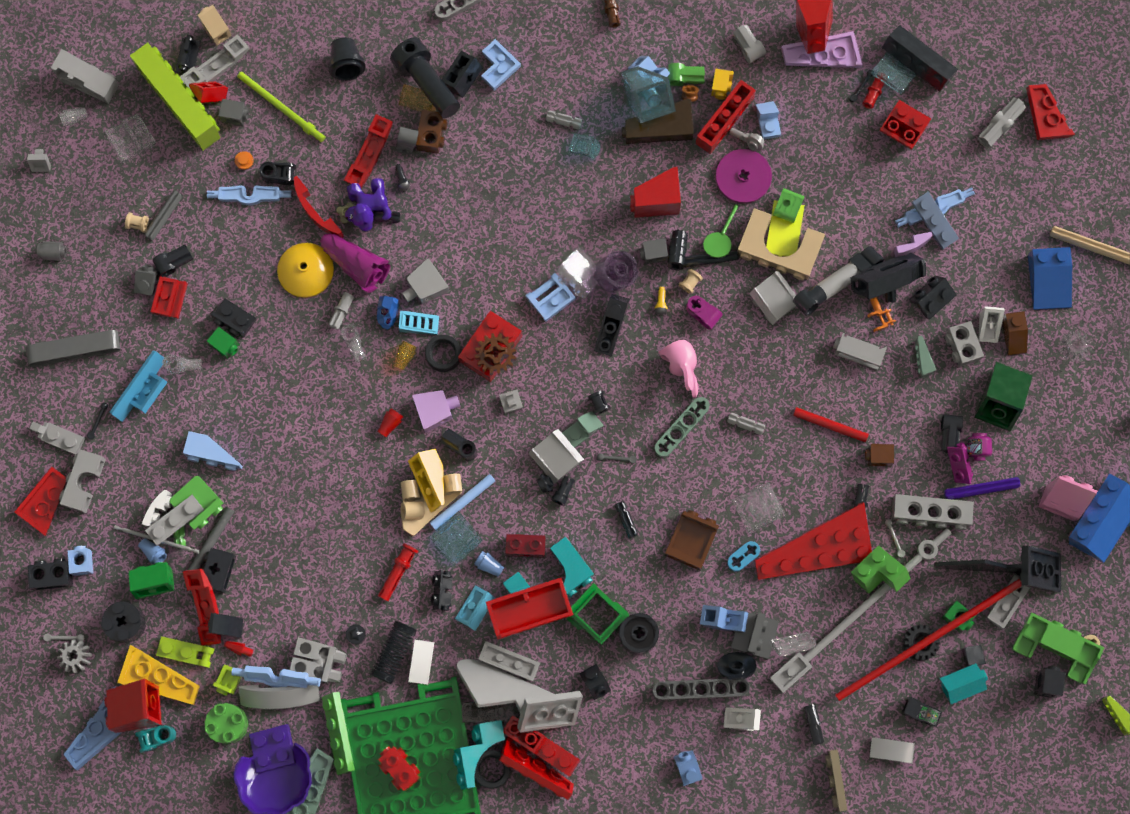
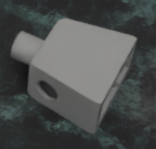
M428 258L406 278L410 288L402 292V295L407 302L417 297L424 304L450 292V290Z

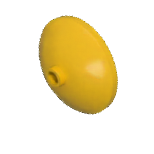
M300 243L290 247L283 253L278 263L277 275L282 287L288 293L296 297L309 298L322 293L329 286L333 278L334 266L331 257L323 251L322 247L313 243ZM306 264L307 267L305 269H301V265Z

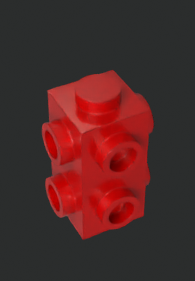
M388 746L380 753L382 757L378 759L381 762L379 767L386 775L390 773L394 778L391 782L398 790L402 788L403 791H406L420 779L418 775L420 770L414 763L410 765L407 762L406 758L408 756L401 747L397 749L396 747L390 748Z

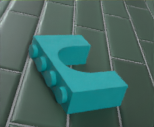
M566 536L550 548V551L565 571L564 587L567 597L570 599L577 593V588L581 585L586 587L593 581L594 573ZM519 571L503 583L509 594L530 588Z

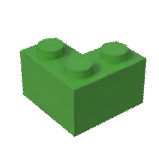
M879 545L851 571L855 582L867 593L872 592L882 581L897 592L910 580L907 568Z

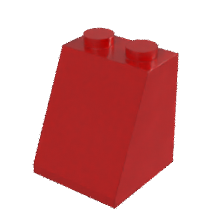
M796 0V27L807 54L825 51L833 21V0Z
M673 167L634 188L633 195H630V212H634L635 218L676 215L680 213L681 196L678 167Z
M140 679L106 690L107 697H105L104 702L108 714L106 717L108 730L119 733L162 725L158 685L146 679Z

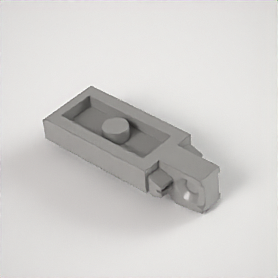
M32 422L30 426L32 431L39 433L37 437L43 442L74 455L79 453L85 440L84 437L52 423L44 422L42 426Z

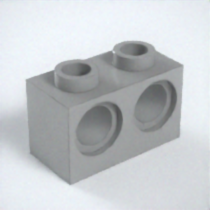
M971 321L950 327L947 330L945 339L947 344L951 345L953 361L958 363L959 367L981 361L984 354ZM957 332L963 334V340L956 337ZM962 350L969 351L971 357H965L962 354Z

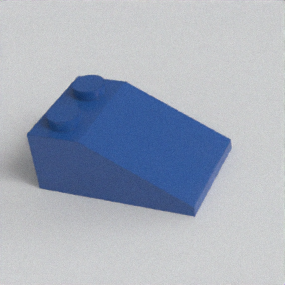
M1071 248L1032 249L1027 256L1033 310L1071 308Z

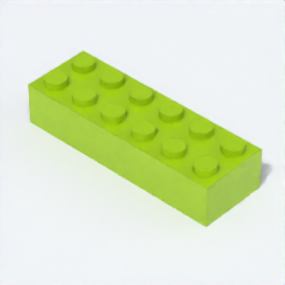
M146 43L130 55L139 72L203 151L221 138L218 133L220 129L216 125V121L211 115L207 114L201 102H197L192 91L188 87L186 88L183 80L177 73H174L167 60L164 61L161 53L155 46L152 48L149 43Z

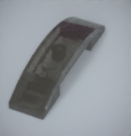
M462 702V723H484L499 720L509 722L512 715L518 719L520 718V712L515 703L477 707L475 702Z

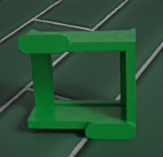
M593 583L571 607L573 616L566 619L578 630H585L602 646L621 626L622 622L629 616V613L619 603L613 602ZM596 594L619 614L600 636L577 615Z

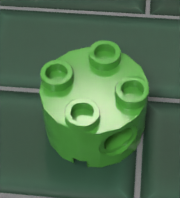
M228 703L217 704L206 716L205 731L216 742L233 744L241 740L247 732V716L238 706Z

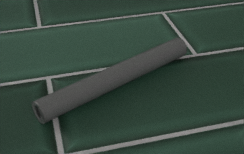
M228 507L225 508L188 570L200 569L202 567L206 553L210 552V549L216 544L234 514V510Z

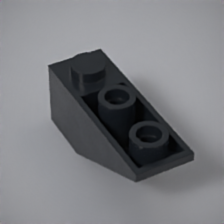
M613 293L610 296L595 344V352L612 357L629 306V298Z

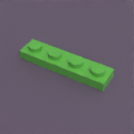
M330 693L322 697V705L330 736V746L334 756V766L337 775H341L355 769L340 693Z

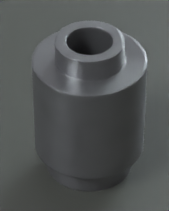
M43 241V243H38L37 245L38 258L62 261L63 257H66L67 248L63 245V242Z

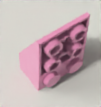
M1062 475L1045 487L1038 507L1075 522L1080 519L1097 494V490L1092 489L1093 486L1090 484H1079L1074 482L1072 477Z

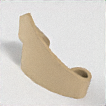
M460 474L443 476L444 505L430 513L417 481L407 480L401 482L403 500L401 503L402 528L405 532L414 536L462 493Z

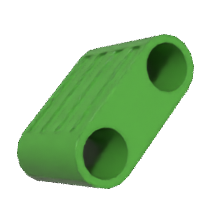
M783 188L773 216L794 223L805 196Z

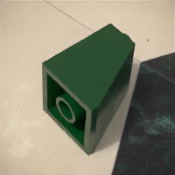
M996 362L990 372L974 418L1011 431L1024 409L1033 375Z

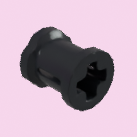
M603 390L588 396V399L592 401L595 408V415L602 414L611 409L610 405L606 403Z

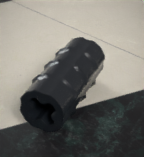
M683 230L672 231L667 265L671 270L680 271L684 267L688 233Z

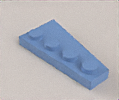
M104 701L99 706L100 709L94 717H91L87 722V726L82 733L78 734L64 753V756L75 770H79L122 733H114L108 730L106 726L108 714Z

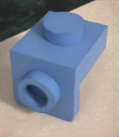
M692 750L683 751L679 755L674 756L684 786L703 779Z

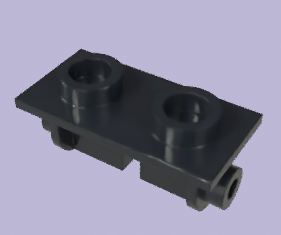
M186 35L185 38H182L175 73L184 74L196 65L201 41L194 40L192 35Z
M438 570L432 576L434 593L431 596V605H433L434 611L439 609L449 611V607H451L452 593H445V589H452L453 575H451V571Z

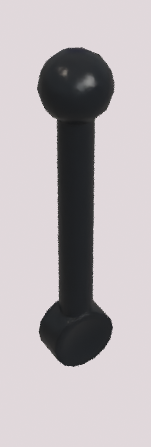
M873 70L867 71V76L855 94L850 96L851 102L857 101L858 94L868 79L874 75Z
M105 402L101 404V410L91 432L87 434V438L90 440L95 438L94 433L104 411L108 408V404Z

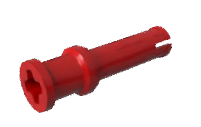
M405 543L402 545L403 549L399 556L395 557V565L377 595L388 602L403 573L411 567L410 562L414 555L419 552Z

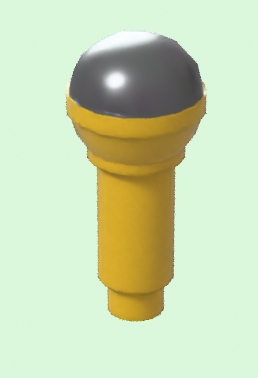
M659 287L658 302L654 310L656 314L664 315L668 309L665 303V287Z

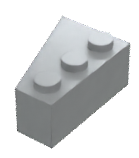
M61 49L51 66L60 82L108 104L119 86L114 75L102 72L97 67L84 62Z

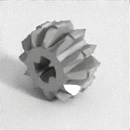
M74 639L71 640L70 644L65 642V649H58L62 655L57 656V659L63 660L59 666L65 667L66 672L72 670L73 673H78V669L84 671L85 666L83 664H90V661L86 660V657L92 656L91 653H86L90 647L84 646V642L81 640L78 643ZM72 653L78 655L77 659L71 658Z

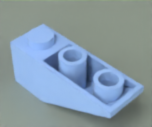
M188 432L183 454L188 457L187 460L197 463L199 460L206 461L207 465L214 467L221 464L225 465V469L236 471V468L242 469L243 466L208 435Z

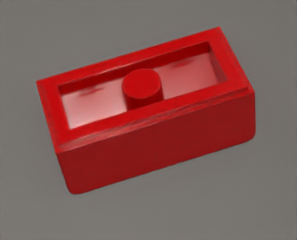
M218 82L189 84L190 89L201 103L222 101V99L227 97L228 87Z

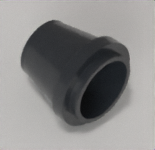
M348 37L338 38L331 43L328 69L329 74L338 80L349 81L356 79L366 69L365 60L360 56L355 41Z

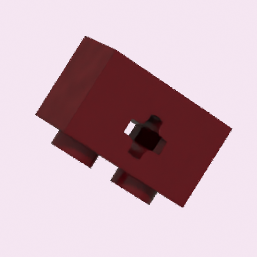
M506 534V557L545 558V535Z

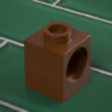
M870 444L868 449H865V461H868V466L891 467L894 464V444Z

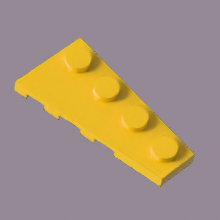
M132 645L129 646L117 682L125 685L140 679H146L159 686L161 696L192 705L195 703L200 688L198 684Z

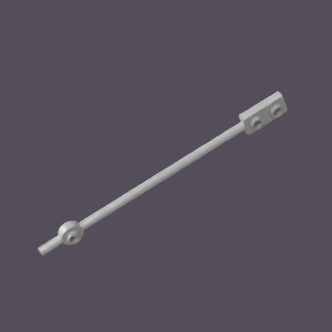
M946 528L935 539L922 541L917 548L918 554L904 565L907 571L910 572L923 559H933L938 553L937 546L952 534L951 531ZM925 547H928L930 549L929 554H926L924 552ZM884 583L804 656L798 652L769 679L784 693L813 667L809 663L811 659L880 599L891 587Z

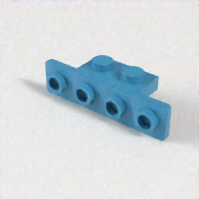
M154 350L151 352L111 409L110 414L122 422L133 407L146 414L167 384L166 380L156 375L166 361L163 356Z

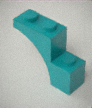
M501 720L473 726L472 738L476 745L454 750L453 762L457 766L458 774L456 778L461 790L475 787V769L481 755L491 745L505 740Z

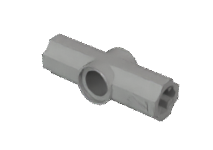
M1013 98L1002 111H999L990 121L988 127L977 138L980 144L990 149L1001 135H1005L1014 124V121L1025 110L1024 102L1019 98Z

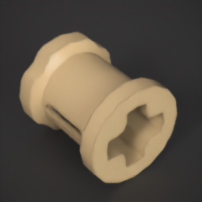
M129 212L125 220V228L139 229L145 233L149 218L148 216H135Z
M689 269L683 282L679 283V287L692 294L694 287L699 281H702L703 277L696 271Z

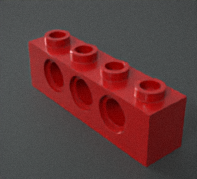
M740 80L697 135L696 145L711 155L753 101L756 90Z

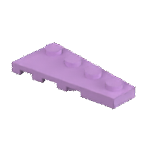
M854 31L829 36L826 50L807 54L803 42L783 45L781 47L785 66L862 67Z

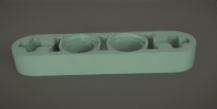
M696 398L657 441L654 449L657 456L661 458L668 457L706 415L710 407L709 401L706 398ZM703 402L705 403V410L700 409L697 412V415H699L697 418L695 413H693L698 406L696 403L701 404ZM689 415L694 419L692 425H686L683 422V418ZM672 430H679L681 437L673 439L670 435ZM667 437L670 442L674 443V446L670 443L667 446L668 452L663 451L661 453L659 452V445L664 446L667 443L665 439Z

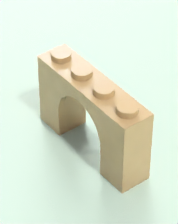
M754 208L738 248L740 257L748 261L751 259L758 261V264L763 267L772 266L776 268V271L786 274V272L791 273L796 279L808 280L825 234L807 228L801 246L794 254L787 257L776 256L766 248L764 243V236L772 215Z

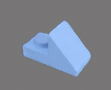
M774 101L755 104L763 139L781 137L778 121L779 110Z

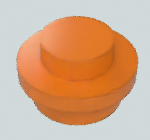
M242 151L236 155L235 164L239 169L247 170L253 165L254 159L249 152Z

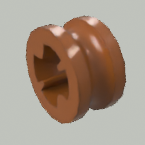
M686 85L682 88L683 100L691 99L692 102L698 99L699 89L696 86Z

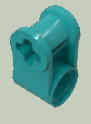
M161 725L135 733V736L139 739L140 753L172 743L176 738L175 729L171 726ZM167 729L169 732V736L166 740H164L161 735L163 730Z

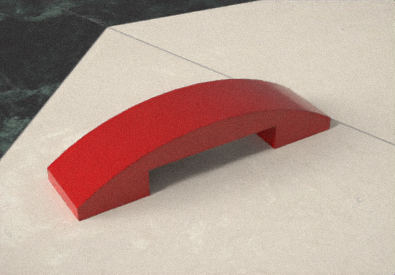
M377 114L375 115L368 129V136L354 164H351L344 179L345 182L349 184L357 183L361 188L363 187L385 146L393 121Z
M295 176V190L308 217L324 232L336 234L343 238L342 231L334 221L329 218L324 222L306 200L310 193L301 180Z
M202 569L183 571L187 591H192L200 622L197 630L201 645L221 643V635L208 633L211 613L219 614L213 589L205 572Z

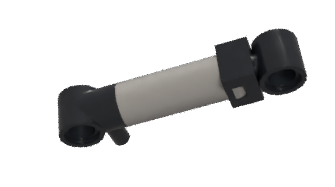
M868 246L861 253L850 258L848 264L812 288L800 291L794 297L793 303L805 316H809L820 304L851 284L850 277L859 275L864 269L882 263L885 259L872 246Z

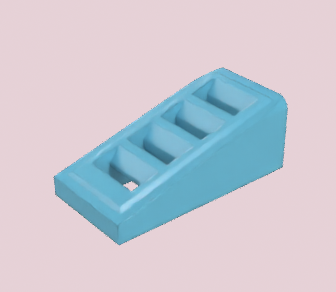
M400 311V332L438 335L439 316ZM406 318H409V326H405ZM414 319H417V327H413ZM422 319H425L424 328H421ZM429 320H433L432 329H428Z

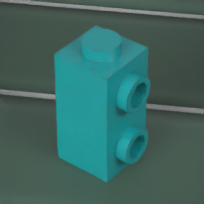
M977 664L940 678L942 691L950 704L987 690L986 681H988V677L983 669H979Z

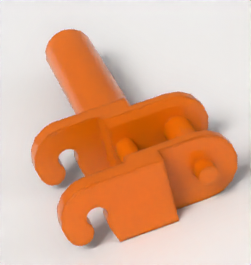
M877 297L870 299L874 312L868 314L867 317L870 318L877 315L882 322V326L873 329V331L877 332L878 330L886 329L890 324L891 326L894 325L893 323L896 320L891 318L889 313L891 309L887 310L886 308L884 309L885 311H882ZM886 314L888 322H884L882 315Z

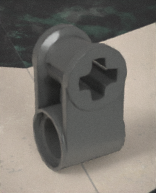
M400 127L396 151L402 154H412L419 131Z

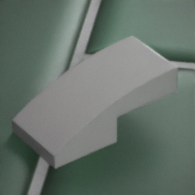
M872 737L870 758L912 764L915 744Z

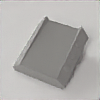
M779 271L774 272L749 293L754 305L762 310L765 318L772 325L797 307L793 303L796 294Z
M559 429L553 431L529 452V455L547 476L552 479L554 484L584 460Z

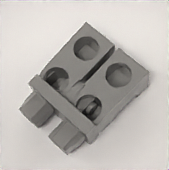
M298 637L294 655L313 661L293 657L290 670L308 673V677L321 678V682L328 684L329 681L340 682L342 672L332 669L334 662L345 664L347 654L339 651L336 647Z

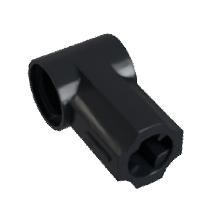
M185 244L169 253H161L155 256L152 261L160 276L167 277L173 274L176 268L192 261L193 257Z
M942 415V452L948 453L947 447H957V444L960 442L963 416Z
M449 428L441 436L439 442L460 455L464 460L472 461L476 458L477 449L472 441L463 438ZM471 447L473 451L471 454H464V449Z

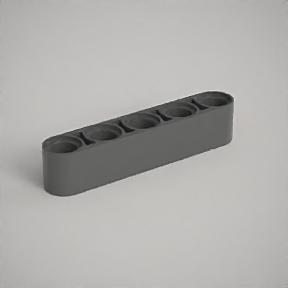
M117 330L101 331L26 346L29 367L98 356L121 350Z
M745 679L662 681L654 685L652 694L659 701L737 698L745 696L750 690V685ZM740 682L745 685L744 693H738L735 690L736 683ZM721 683L725 686L726 691L724 694L716 692V684ZM698 684L704 685L706 693L703 695L697 694L695 687ZM678 685H683L686 688L685 695L680 696L676 693L675 689ZM658 686L666 688L667 693L665 696L661 697L656 694Z

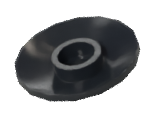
M731 652L719 659L717 668L718 672L727 679L742 680L755 673L757 664L756 660L746 653Z

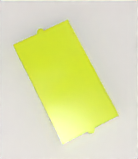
M774 200L766 248L774 255L787 257L794 254L798 249L805 205H801L795 222L792 223L773 216L778 201Z

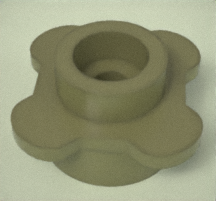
M349 202L346 206H339L336 210L340 214V221L343 224L350 222L346 220L345 212L348 208L354 206L353 203Z

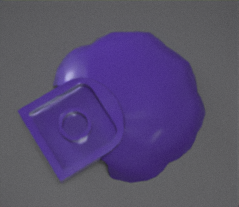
M288 724L249 734L253 756L250 758L241 757L234 770V781L238 787L240 801L253 814H286L294 807L305 802L308 796V791L312 784L309 754L299 744L294 743L293 746Z

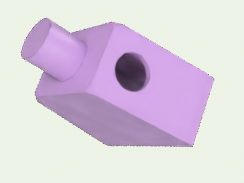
M443 390L412 395L425 433L453 419L450 410L460 407L457 395L446 399Z

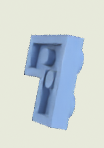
M496 39L482 51V54L493 65L481 77L494 91L521 67V63Z

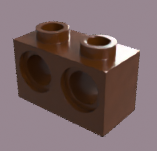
M422 110L416 142L417 151L439 154L440 148L444 147L445 137H442L443 130H447L448 120L442 118L438 112ZM432 121L439 122L436 126L429 125ZM429 138L435 139V142L431 144L427 143L426 141Z

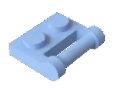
M556 273L551 275V279L535 291L525 295L526 299L533 305L545 322L576 299ZM555 284L558 286L557 289H555L553 292H551L549 295L543 298L540 302L536 300L540 295H542Z

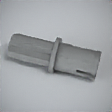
M343 292L338 305L334 307L335 312L329 322L331 328L339 329L345 315H348V309L354 300L353 295Z

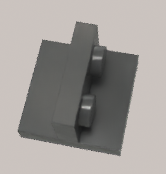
M747 612L746 631H735L730 649L769 660L779 621L767 618L765 614L759 612L757 615Z

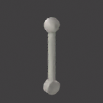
M887 519L885 525L889 528L898 550L897 556L903 558L905 551L901 550L892 527V521Z
M45 634L43 639L47 642L51 640L72 639L79 642L84 640V636L82 634L78 636H51L50 634Z

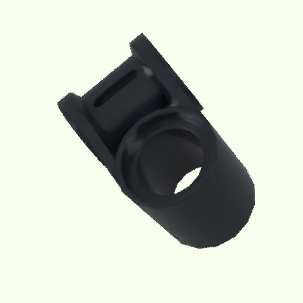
M264 162L260 165L259 172L262 180L266 183L292 186L294 185V170H296L297 166L288 162ZM267 170L273 171L271 175L264 174Z

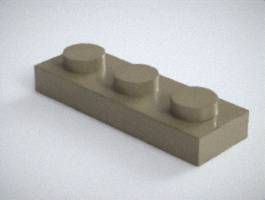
M838 749L827 751L828 755H825L826 767H830L831 771L828 781L830 788L833 787L834 796H831L833 808H837V812L846 811L847 804Z

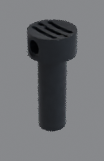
M417 37L404 40L391 53L390 60L401 76H411L442 118L453 116L459 110L460 103L429 64L431 59L430 51Z

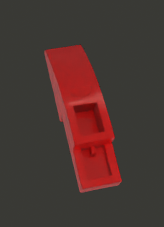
M512 715L503 729L504 734L570 777L580 759L536 730L519 732L517 727L519 719Z

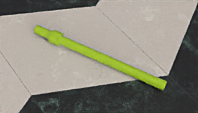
M243 72L238 74L237 78L302 127L306 134L312 135L320 142L325 140L326 137L316 130L312 123H307Z

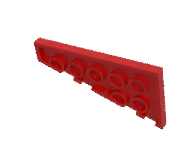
M864 502L803 533V535L788 541L777 549H773L754 559L757 579L862 562L872 552Z

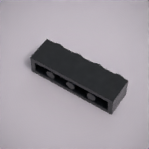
M901 25L888 36L882 46V49L939 92L952 80L958 71L955 66Z

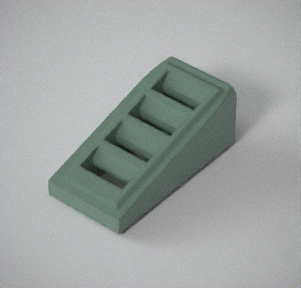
M918 336L915 340L918 375L919 379L933 375L936 368L923 336Z

